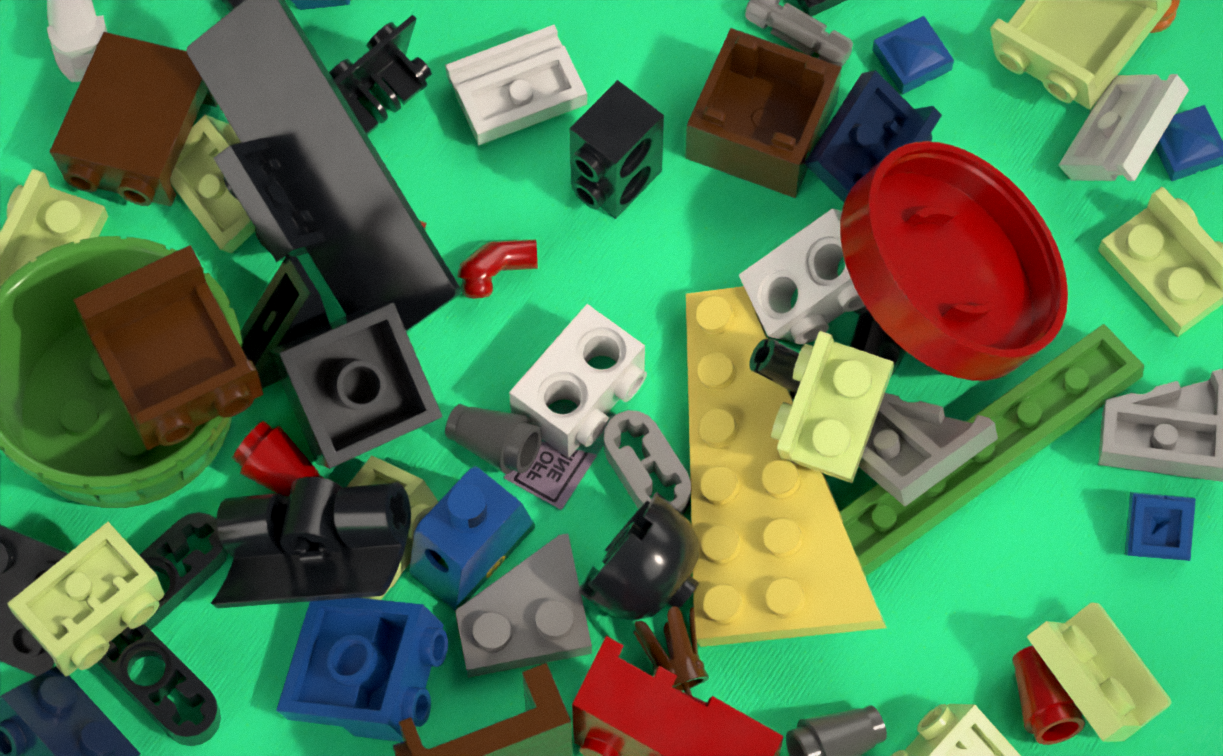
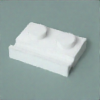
M555 25L445 65L448 81L456 92V98L478 145L587 105V92L565 46H562L558 38V31Z
M1157 74L1117 75L1098 99L1059 163V167L1071 181H1115L1118 175H1123L1127 181H1135L1188 93V87L1178 74H1170L1167 80H1161Z

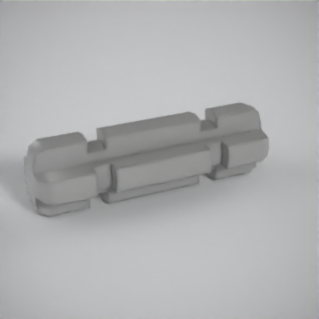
M749 0L745 17L750 22L762 29L768 26L772 27L771 34L809 56H812L815 52L819 55L818 59L840 67L849 59L853 42L848 37L836 30L831 31L829 34L825 31L827 25L789 3L781 6L779 5L780 0Z

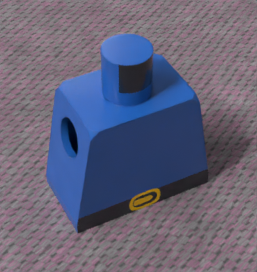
M474 466L462 476L415 528L409 570L410 575L455 611L474 595L533 531L535 524L524 505L481 469ZM443 558L448 568L439 564L438 561Z

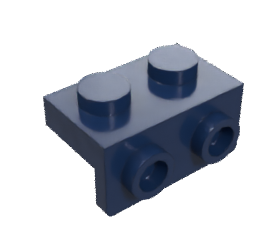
M876 70L861 73L804 164L836 196L845 202L852 187L895 149L914 142L932 141L933 135L931 132L942 114L934 106L914 109Z
M57 666L0 696V756L141 755L70 676H64Z

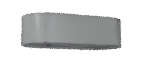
M627 410L616 414L609 420L604 430V452L609 464L637 508L639 509L647 500L651 502L650 496L652 495L653 483L649 474L655 472L665 487L673 484L676 485L674 488V499L670 503L684 514L690 504L691 481L686 469L657 424L647 414L640 411ZM628 431L634 438L644 435L642 438V452L645 459L640 461L630 446H624L619 449L621 433Z

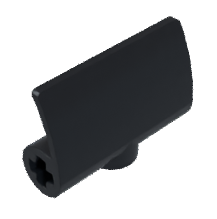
M303 477L292 482L289 496L274 493L225 498L220 503L217 511V534L223 548L234 559L223 585L211 604L215 608H230L384 595L398 570L410 529L411 507L406 490L398 482L342 487L328 479Z

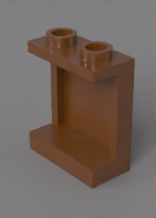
M103 32L49 152L61 171L64 180L78 190L92 193L96 192L97 189L117 193L127 201L140 206H149L152 202L172 206L176 193L170 183V177L201 105L217 107L218 103L188 56L187 51Z
M191 245L73 299L82 324L147 450L159 444L163 446L177 444L188 438L194 432L195 427L218 416L223 418L235 416L250 407L255 398L263 395L258 372L252 360L246 358L206 283L201 263Z
M547 663L522 672L526 712L431 749L423 747L414 722L409 717L399 721L403 742L392 746L395 756H573L571 720Z

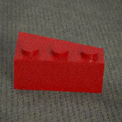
M608 636L605 637L572 703L574 743L581 746L580 752L584 756H780L783 735L714 696L710 697L708 702H704L673 688L672 686L677 675L661 666H658L653 676L626 662L619 658L624 645Z

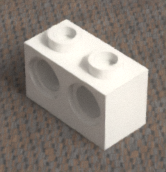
M832 208L739 274L741 282L768 337L796 344H806L816 340L819 331L826 333L829 328L828 323L844 312L855 311L865 306L853 285L846 264L840 276H838L837 272L839 261L843 257L840 239L842 211ZM798 289L797 302L791 309V297L794 291Z
M586 304L509 392L511 413L528 416L531 424L540 427L542 440L569 459L581 443L588 447L596 441L608 423L609 417L606 414L619 399L627 402L638 392L647 376V372L644 371L645 345ZM596 356H607L615 360L616 364L608 369L601 370L591 367L587 362ZM558 400H570L578 405L576 410L568 414H557L548 407Z

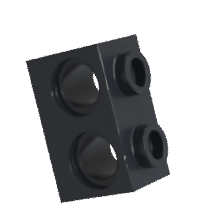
M619 80L569 128L571 185L574 193L588 207L595 210L601 207L615 219L662 172L664 115Z

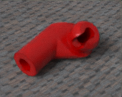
M536 239L494 241L482 245L459 266L457 277L462 278V294L467 298H486L493 292L492 276H495L500 271L538 269Z

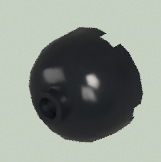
M656 492L651 502L647 500L604 550L607 551L602 560L605 565L600 571L593 566L580 585L578 592L608 614L631 621L651 618L666 605L670 608L675 606L680 609L699 584L697 580L690 576L699 558L698 538L691 523L673 504Z

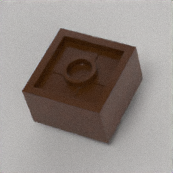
M730 28L687 123L685 159L796 198L808 171V167L804 163L824 133L836 106L842 67Z

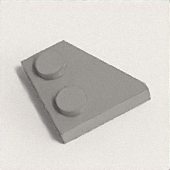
M568 533L558 535L455 610L468 678L592 654V644L582 596L578 592L579 582Z

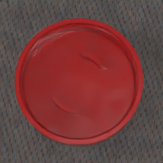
M931 141L914 142L895 149L865 174L850 190L844 202L840 219L841 247L849 276L872 317L899 346L913 357L939 372L956 378L971 381L993 380L1006 376L1016 370L1052 342L1059 333L1067 312L1068 285L1058 246L1044 219L1031 201L1007 176L977 155L953 145Z

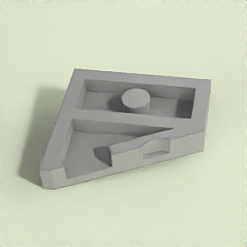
M1223 369L1212 371L1209 380L1181 387L1178 381L1156 386L1146 394L1130 393L1106 400L1101 420L1098 465L1223 482Z
M885 393L859 467L903 506H907L997 440L995 423L990 418L977 415L973 423L945 417L943 406L922 401L906 402L897 395Z

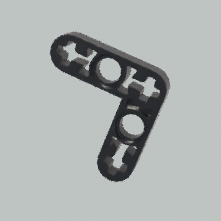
M200 512L187 514L179 519L139 555L154 572H160L168 576L170 579L169 589L163 598L158 601L159 607L148 621L134 629L127 627L119 634L128 644L123 652L120 654L117 646L110 641L108 651L97 662L171 739L186 746L201 745L215 735L221 721L220 708L211 690L151 630L219 570L227 560L228 552L221 545L217 534V519L210 514ZM193 534L200 539L206 538L211 534L208 539L212 549L206 554L196 549L187 555L190 551L187 539ZM169 553L173 555L176 563L184 558L182 564L185 572H187L185 576L180 577L173 563L165 558ZM142 657H158L165 663L164 675L153 685H137L130 678L132 666ZM179 680H183V681H184V682H182V683L177 684V682H178ZM174 688H176L179 697L188 706L194 708L201 702L203 703L200 711L204 719L201 723L195 725L187 720L180 726L178 725L181 717L175 704L167 697ZM161 700V702H160L159 705L156 706V705L154 704V703H156V702H158V701Z

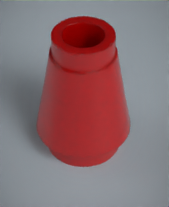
M265 421L260 422L251 430L232 457L242 467L240 474L284 496H289L292 482L298 478H324L281 426L272 428Z
M1034 646L1026 647L1013 656L1012 662L1015 667L1025 730L1028 733L1034 734L1036 741L1043 745L1066 741L1081 732L1085 726L1082 712Z

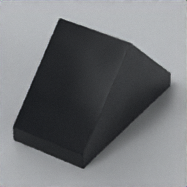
M290 255L285 257L240 331L242 339L241 348L246 358L252 360L258 372L262 389L280 381L267 353L268 350L329 324L319 292L298 258Z

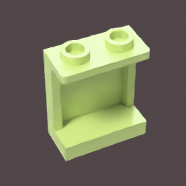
M1025 0L1008 23L997 19L991 26L990 31L994 54L997 60L1013 73L1023 74L1027 72L1042 81L1047 91L1057 99L1065 103H1071L1074 100L1091 110L1172 5V0Z

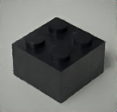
M378 301L267 351L316 464L329 469L443 417L394 302Z

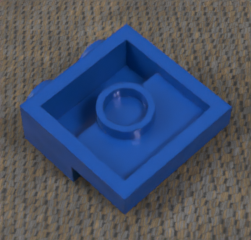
M366 598L310 601L276 711L291 721L340 726L356 737L403 742L399 721L411 717L414 725L421 727L429 718L431 697L425 688L431 667L441 666L447 655L448 638L443 630L444 624L423 604Z

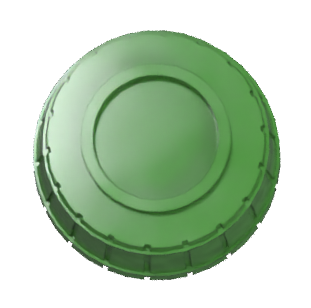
M99 236L81 239L80 243L74 244L73 241L37 256L36 261L26 263L0 286V450L26 474L36 478L48 489L68 500L100 508H129L163 499L185 487L205 470L219 452L230 429L232 417L223 418L218 416L195 427L194 432L188 438L177 444L169 446L159 444L147 450L82 324L73 300L177 251L173 248L170 250L166 249V245L134 237L121 239V236ZM204 273L206 283L238 343L242 347L240 326L234 309L230 308L229 299L215 279L209 273Z

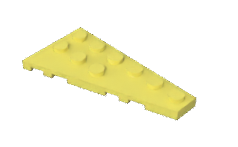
M744 286L687 293L686 323L691 523L698 538L699 558L693 569V578L699 582L693 592L697 643L700 647L887 628L867 583L860 561L853 549L824 474L792 463L786 459H781L777 450L779 440L771 438L772 428L780 406L783 402L792 405L793 398L788 389L750 370L749 362L754 348L761 340L768 338Z

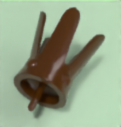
M675 606L669 609L667 613L668 622L663 627L669 657L650 627L643 621H635L636 629L633 630V633L652 662L653 671L655 672L656 668L661 666L677 675L672 687L692 696L690 689L709 679L704 663L698 655L694 607L690 608L689 613L691 643L680 609Z

